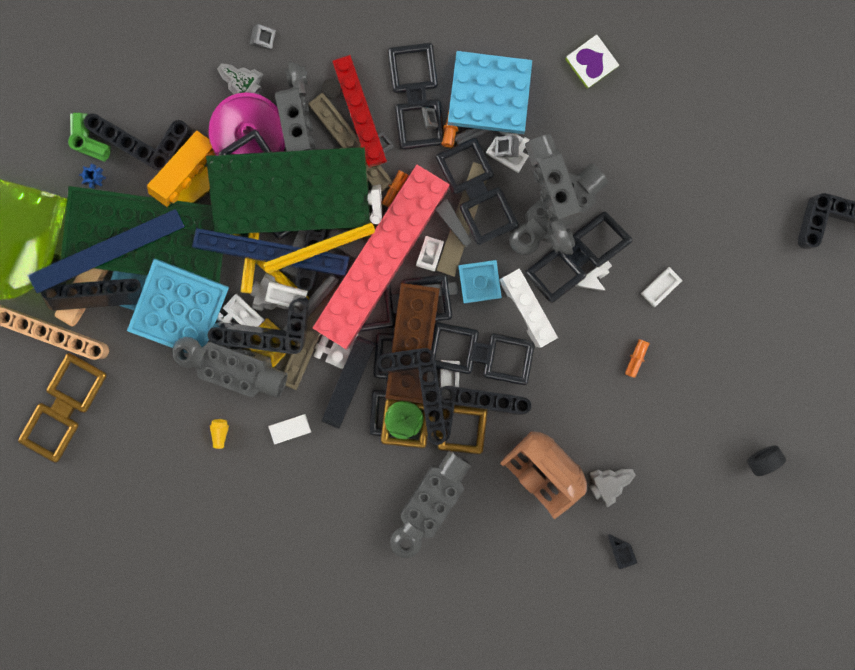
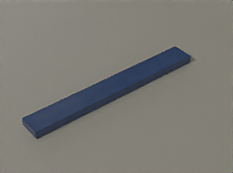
M175 209L27 276L36 293H40L176 232L185 226Z
M196 228L192 244L194 249L268 262L302 249L300 247ZM323 252L289 266L345 277L350 257Z

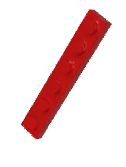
M351 55L333 60L332 62L361 147H365L368 167L371 168L386 163L387 160Z

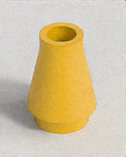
M212 420L210 431L213 448H224L229 428L227 420Z

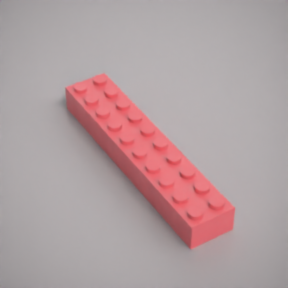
M415 166L381 222L376 227L375 233L371 235L313 326L314 330L348 350L433 216L435 209L445 197L450 184L421 166Z

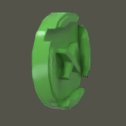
M399 401L389 407L384 421L387 430L392 436L398 439H408L420 431L423 425V415L416 404L408 401Z

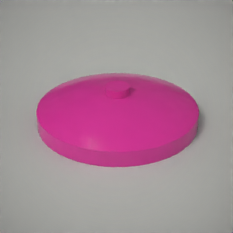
M255 93L231 95L224 99L212 113L208 133L211 146L216 155H219L221 150L254 129L258 130L272 152H280L285 148L278 108L269 99ZM253 139L231 154L262 153L263 151Z

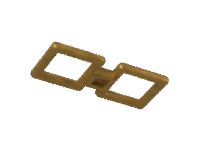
M71 353L66 354L46 389L47 393L54 396L56 400L51 408L43 403L37 405L18 442L50 461L57 463L78 428V423L70 419L74 409L82 413L87 412L107 376L106 373ZM70 363L97 377L83 403L56 389ZM42 412L69 427L55 453L28 439Z
M386 399L381 443L425 448L428 433L423 403L412 402L420 410H423V425L420 430V439H398L389 437V431L384 420L389 407L401 400ZM454 406V413L479 416L476 446L451 444L445 441L438 445V449L481 454L484 447L487 410ZM442 409L443 417L445 420L448 416V413L445 409ZM429 414V420L432 421L433 416ZM437 430L436 436L442 439V432Z

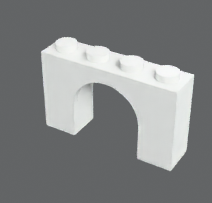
M518 269L500 279L499 282L507 297H511L523 316L528 327L526 331L534 342L535 347L541 348L557 339L558 337L521 270Z

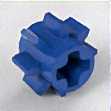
M91 164L90 168L83 166L84 170L79 174L84 179L82 184H89V188L92 189L95 188V185L102 186L101 182L103 179H106L101 174L103 169L100 167L96 169L94 164Z

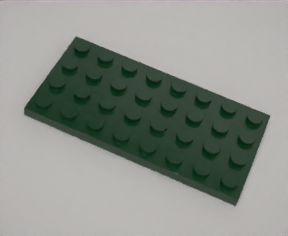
M365 147L206 156L215 232L242 234L353 228L370 224Z
M68 186L61 260L175 209L185 226L184 228L94 269L148 275L153 260L156 258L220 283L223 254L194 249L192 247L196 228L214 231L212 205L176 201L166 207L153 197Z

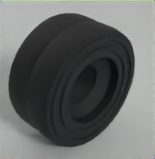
M777 445L766 447L753 454L747 460L755 476H764L772 473L786 462L784 454Z

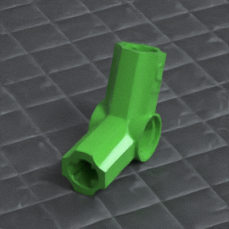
M70 114L71 135L68 139L69 146L79 153L105 162L110 156L111 146L89 138V130L84 125V118L88 114ZM83 139L82 146L78 147V141Z

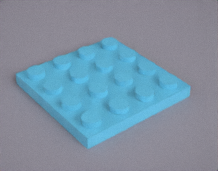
M457 51L448 125L524 134L532 60Z
M155 258L127 331L172 348L175 342L183 337H191L197 340L201 347H203L209 341L208 331L216 323L229 287Z

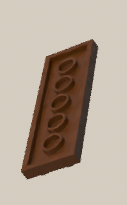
M401 283L392 353L421 348L431 349L440 288ZM422 354L420 360L424 363L429 362L430 354ZM404 356L401 359V364L404 366H408L412 362V358L409 356ZM419 370L389 373L385 398L423 403ZM428 372L423 376L425 382H427Z

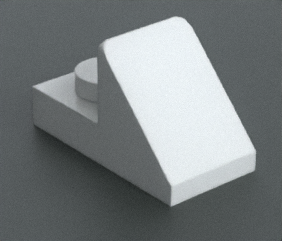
M426 236L416 266L435 272L444 241Z
M607 261L601 267L594 268L575 287L605 291L597 277L601 279L609 273L608 269L612 265Z

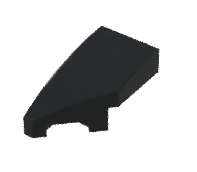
M611 534L607 535L619 570L638 564L629 543Z

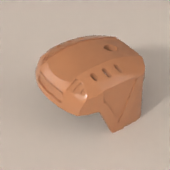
M530 432L500 462L502 466L505 465L519 479L520 483L531 494L533 493L554 519L579 501L587 492V481L580 466L562 450L553 438L541 432ZM518 453L524 454L528 458V462L524 463L518 457ZM515 459L522 466L521 469H517L511 463V460ZM535 464L547 477L544 478L532 465ZM551 482L559 493L555 495L547 487V483ZM541 489L547 491L552 498L551 501L544 498L540 493Z

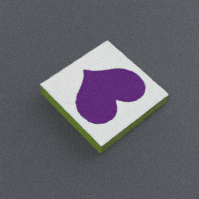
M595 35L565 58L587 89L619 66L598 35Z

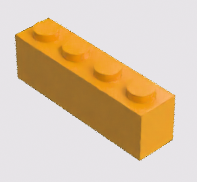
M196 131L147 185L148 194L166 207L171 203H175L180 196V192L183 189H187L195 175H200L204 170V165L207 163L206 156L216 155L210 140Z

